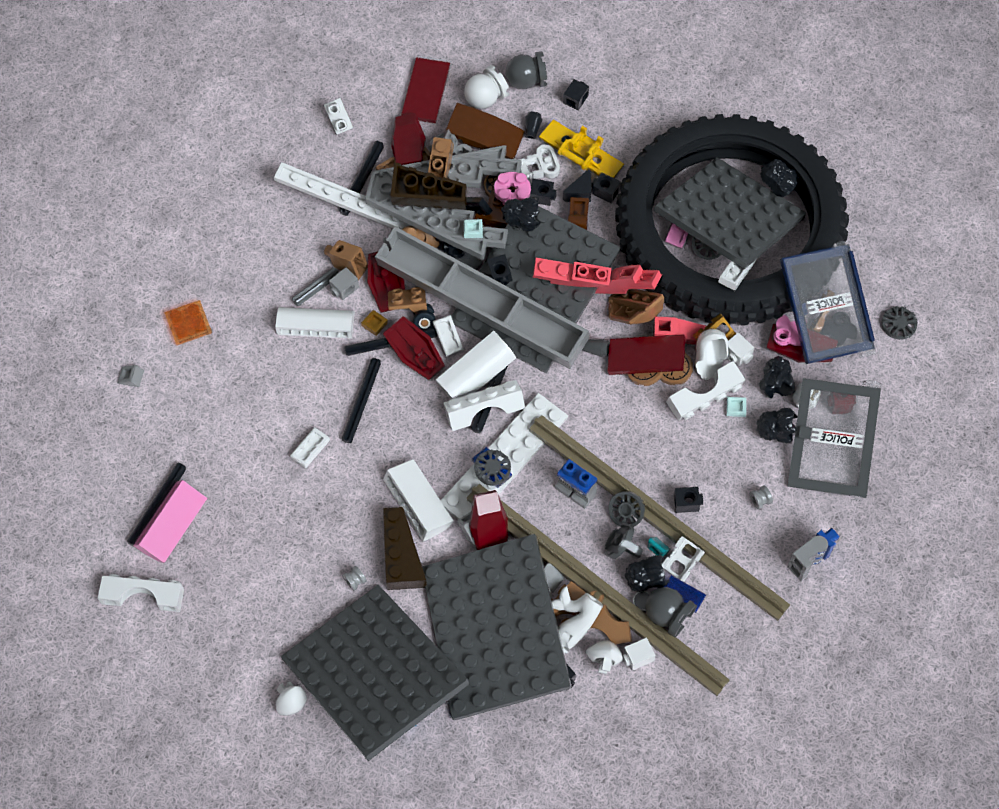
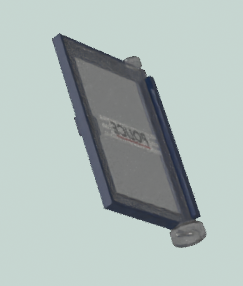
M845 241L834 243L833 248L780 259L805 364L857 353L858 359L877 354L873 342L875 338L854 254L850 250L849 244L846 245Z

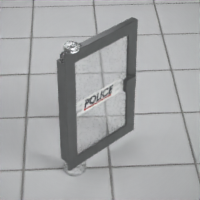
M803 378L788 487L850 496V500L862 502V498L867 497L882 383L863 380L862 385L857 386Z

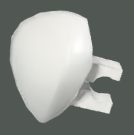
M609 640L595 643L586 650V654L592 662L600 663L598 673L607 674V672H610L611 666H615L623 661L621 651Z
M288 682L286 686L282 683L277 688V691L280 693L276 700V711L278 714L283 716L293 715L304 707L307 695L300 686H294L291 682Z

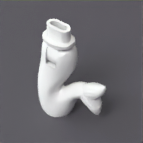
M566 586L561 590L559 599L552 600L553 609L580 612V614L564 621L558 627L564 653H568L569 649L582 639L603 607L599 600L588 593H585L577 600H571Z

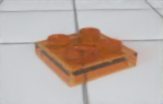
M200 300L164 312L177 346L212 333Z

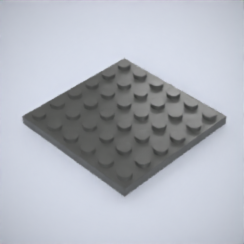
M718 157L655 205L654 209L656 213L743 269L751 265L800 223L806 215V212L799 207L791 204L783 197L776 196L771 190Z

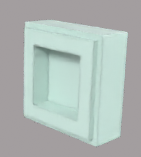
M482 219L464 220V238H483Z
M727 397V416L746 417V398Z

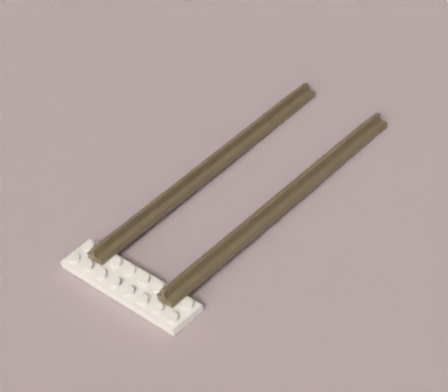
M539 393L487 449L498 450L508 456L511 463L509 478L500 485H486L476 477L474 463L441 499L446 510L459 520L471 512L474 495L496 490L499 495L541 447L546 444L566 460L570 459L598 479L596 483L613 496L622 491H630L640 496L643 504H645L644 520L674 543H677L681 536L705 551L699 560L700 563L778 621L790 607V604L562 431L559 427L567 420L568 415ZM492 454V459H495L496 455ZM489 455L484 457L486 460L490 459ZM499 456L497 460L502 461L504 458ZM477 467L478 472L485 470L483 467ZM501 469V470H500V471H501L502 473H504L505 475H506L507 472H508V470H506V469ZM489 476L488 481L495 482V477ZM618 496L617 499L622 502L621 497ZM631 497V502L634 503L636 499ZM501 501L508 518V533L518 539L535 534L543 561L547 564H552L566 579L575 583L586 593L590 594L592 591H597L594 595L597 600H599L600 595H604L601 603L603 605L606 604L609 613L620 621H629L630 629L642 639L647 638L650 645L714 695H719L730 681L725 675L678 638L670 636L664 627L653 624L646 613ZM637 503V504H635L634 506H635V508H636V507H639L640 505H639V503ZM636 510L635 512L640 515L641 510ZM686 544L683 548L692 557L696 553V549L690 544Z

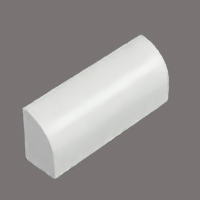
M279 307L275 328L277 335L352 339L355 311Z
M492 331L440 375L436 381L451 399L460 398L470 393H476L515 360L516 356L499 335Z
M414 459L387 470L383 480L400 507H403L405 515L423 542L445 531L453 523V519Z

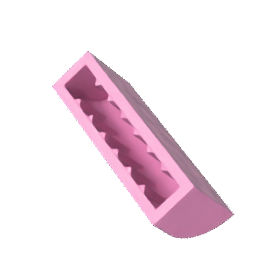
M177 481L133 546L158 562L165 563L207 498L185 481Z

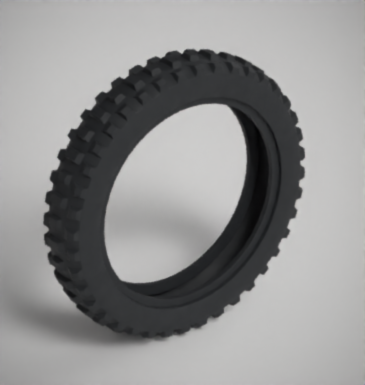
M716 114L713 119L702 116L696 121H684L681 127L676 128L673 126L664 134L656 136L650 145H646L642 152L635 157L632 165L627 170L626 178L622 179L620 185L621 193L618 194L616 201L619 207L615 211V221L619 223L616 225V233L621 238L619 247L621 252L627 255V265H641L643 270H659L662 275L655 289L646 290L663 294L664 303L671 304L672 310L687 312L688 317L692 319L704 318L706 323H712L711 320L721 314L729 325L739 322L741 326H745L749 322L757 321L758 323H764L766 320L773 319V317L778 319L787 312H793L782 269L764 277L742 280L736 290L728 288L719 283L718 278L701 274L684 265L666 248L655 228L652 208L665 184L680 171L694 164L718 157L719 159H740L765 166L774 159L783 161L786 166H790L801 177V180L796 178L797 185L795 191L803 201L808 214L810 237L800 254L845 246L843 243L848 238L846 228L849 223V215L845 212L847 201L846 198L842 197L843 188L841 183L836 182L837 174L834 169L828 168V160L825 156H819L817 148L813 144L807 145L804 143V137L799 134H790V129L785 126L778 128L774 126L773 121L760 122L755 116L743 119L740 117V114H733L732 117L724 118L723 114ZM841 256L791 266L800 304L810 301L812 296L814 297L822 289V286H826L832 272L836 271L839 265L838 259Z

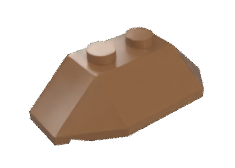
M628 289L626 294H612L608 297L609 319L630 325L650 322L663 310L664 296L663 294L638 289Z

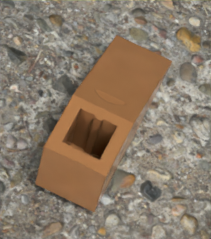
M433 138L428 172L434 174V176L448 177L454 149L452 139Z

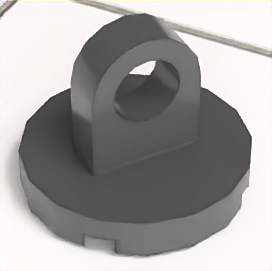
M627 522L621 523L619 530L616 528L608 537L605 544V549L607 550L604 552L605 555L613 560L617 559L625 551L640 558L643 549L631 542L634 535V527Z

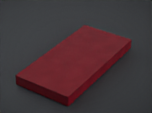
M416 57L401 116L416 113L419 121L436 124L451 66L449 62Z
M684 334L610 339L607 372L609 375L684 371L686 337Z

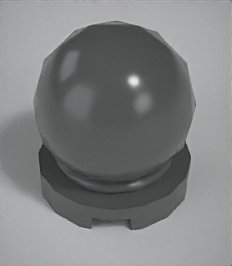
M543 51L535 52L534 57L524 54L513 57L506 66L505 75L507 81L517 89H528L536 83H539L540 87L547 86L546 81H544L547 80L546 64L542 62L541 58L544 56Z
M659 587L653 590L648 595L645 603L646 614L653 624L660 627H668V634L675 638L685 627L682 625L687 616L691 618L697 608V605L692 600L684 603L682 595L677 590L669 587Z

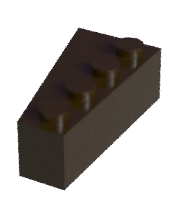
M394 162L390 195L392 205L466 210L467 184L445 177H437L432 173H424L416 168H408Z
M403 507L383 508L387 590L425 588L427 586L426 578Z

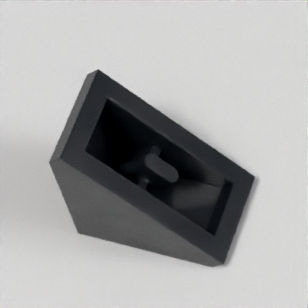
M589 169L563 191V200L565 202H570L571 197L589 198V202H591V171Z

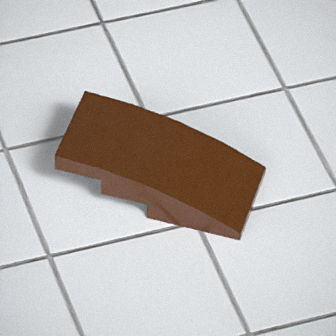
M456 103L446 128L457 139H461L463 144L480 148V150L506 146V159H515L525 133L524 130L503 119L460 103Z

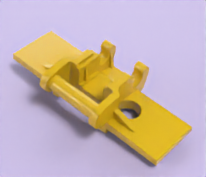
M553 119L539 136L541 140L556 148L558 155L567 157L581 166L582 170L589 169L598 176L602 172L614 178L624 166V163L600 149L604 138L598 136L596 141L587 136V128L584 126L580 128L579 133H575ZM598 157L601 159V162L596 164L592 159Z

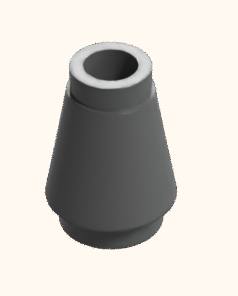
M589 339L582 351L600 357L608 356L610 342L605 339Z

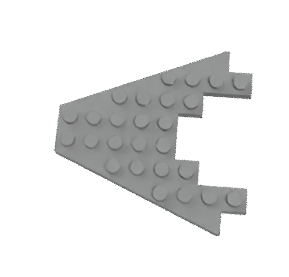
M504 145L453 155L447 178L467 184V187L480 188L483 175L499 176L501 173L506 172L520 173L522 160L506 159V146ZM430 160L402 166L413 167L418 171L427 173ZM394 167L372 171L365 198L366 204L481 260L485 258L487 246L496 248L506 247L508 229L482 227L483 238H464V220H473L474 211L392 205L390 195Z

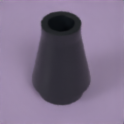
M531 111L525 116L526 138L536 139V134L543 121L540 113Z

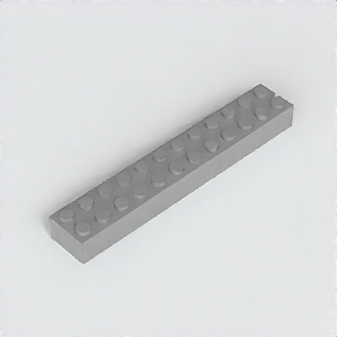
M397 227L393 228L386 239L387 244L384 243L375 256L379 266L568 369H571L589 340V331Z

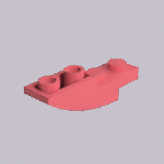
M542 258L535 259L533 278L549 280L551 284L575 287H609L611 268L580 262L570 264Z
M641 265L619 267L611 270L609 287H598L595 294H626L628 289H655L662 275L659 270H643Z

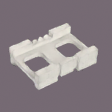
M537 154L526 156V159H518L522 160L521 173H524L527 179L544 177V171L541 169ZM536 164L539 170L529 172L527 166Z
M681 536L675 545L677 548H674L670 557L667 556L662 567L682 582H685L691 573L690 570L693 569L696 562H699L705 551ZM686 544H690L696 549V553L691 559L682 554ZM675 560L685 565V569L680 575H677L670 569Z

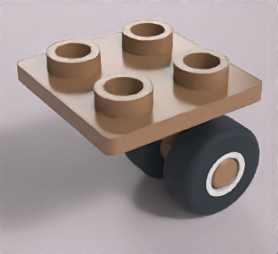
M413 287L409 290L394 289L388 292L389 310L409 308L414 312V325L421 330L434 328L433 321L436 320L433 314L434 309L430 304L426 303L425 290L420 287Z

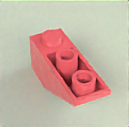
M655 316L653 336L684 334L686 337L685 344L697 345V340L693 335L701 328L704 330L706 326L675 317Z

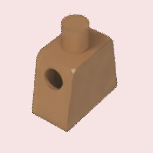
M341 240L337 241L334 246L327 245L325 247L324 254L330 257L333 267L340 271L346 267L358 278V281L368 269V264L361 247Z

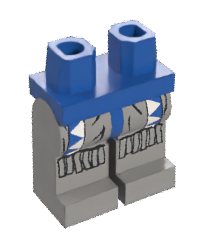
M568 459L557 473L559 480L555 485V489L568 498L571 496V500L585 509L597 494L596 482L598 479Z
M833 528L829 529L826 533L821 529L815 537L792 554L787 567L802 581L807 577L812 565L819 564L822 559L826 560L830 557L833 548L836 546L835 542L840 536Z

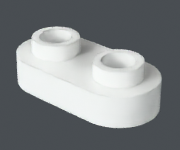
M549 145L539 146L536 154L541 169L544 171V176L547 178L557 177L560 172V165L554 149Z

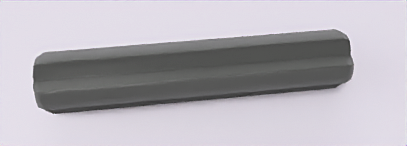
M334 267L293 296V303L296 306H300L327 286L329 280L339 273L338 270Z

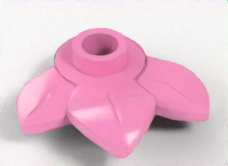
M783 315L776 322L777 330L774 333V341L780 346L788 344L801 346L795 321L790 322L789 318Z

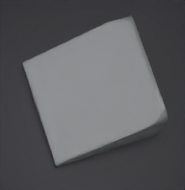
M137 365L123 366L118 384L140 387L144 370Z
M548 563L544 570L548 587L553 593L565 577L552 564Z

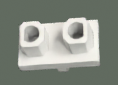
M341 98L324 104L336 134L353 128Z

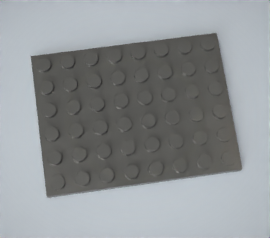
M539 206V213L534 219L541 222L535 230L529 232L523 231L520 226L513 227L507 225L505 228L508 229L506 247H494L487 259L505 254L513 281L505 286L577 324L598 287L551 284L549 280L533 278L535 259L542 258L570 264L580 262L610 268L620 252V247ZM486 259L479 272L492 278ZM500 269L496 273L503 274L505 270ZM458 308L455 309L451 316L455 326L481 340L492 331H495L512 350L516 358L544 373L548 372L554 360Z
M535 534L422 566L427 582L425 588L437 646L470 683L449 699L453 720L467 718L572 688L539 544Z
M379 585L375 586L281 656L285 664L367 761H370L470 684L458 668Z

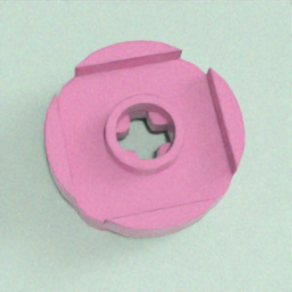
M506 172L498 176L494 185V195L497 200L499 199L503 202V205H505L507 200H523L530 197L531 185L524 173ZM515 187L516 189L515 192H511L508 188Z

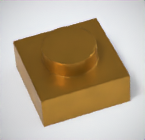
M372 310L361 324L362 327L377 336L388 324V319Z

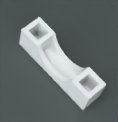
M734 361L716 371L714 374V388L710 392L697 394L684 388L667 399L666 403L678 421L682 418L684 420L690 419L698 409L704 411L711 406L710 403L714 400L720 402L727 397L726 394L732 391V393H735L743 388L742 384L745 378Z
M516 380L443 403L452 431L471 426L474 416L480 410L487 407H499L507 414L525 409L522 390Z
M109 574V576H102L98 600L103 605L121 606L128 597L137 593H146L156 599L160 610L180 612L184 588L180 582L175 580L162 582L156 578L142 580L136 576L122 578L116 574Z

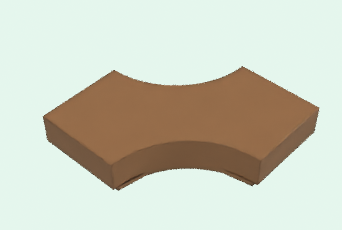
M606 604L603 605L590 628L601 630L614 644L632 642L629 621L617 620L609 613Z

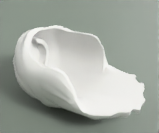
M717 329L703 331L699 335L695 347L697 350L695 367L701 379L704 378V380L714 378L716 371L722 367L723 360L728 358V339L723 332Z

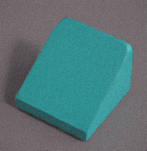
M657 537L648 540L647 548L656 555H662L664 558L671 550Z

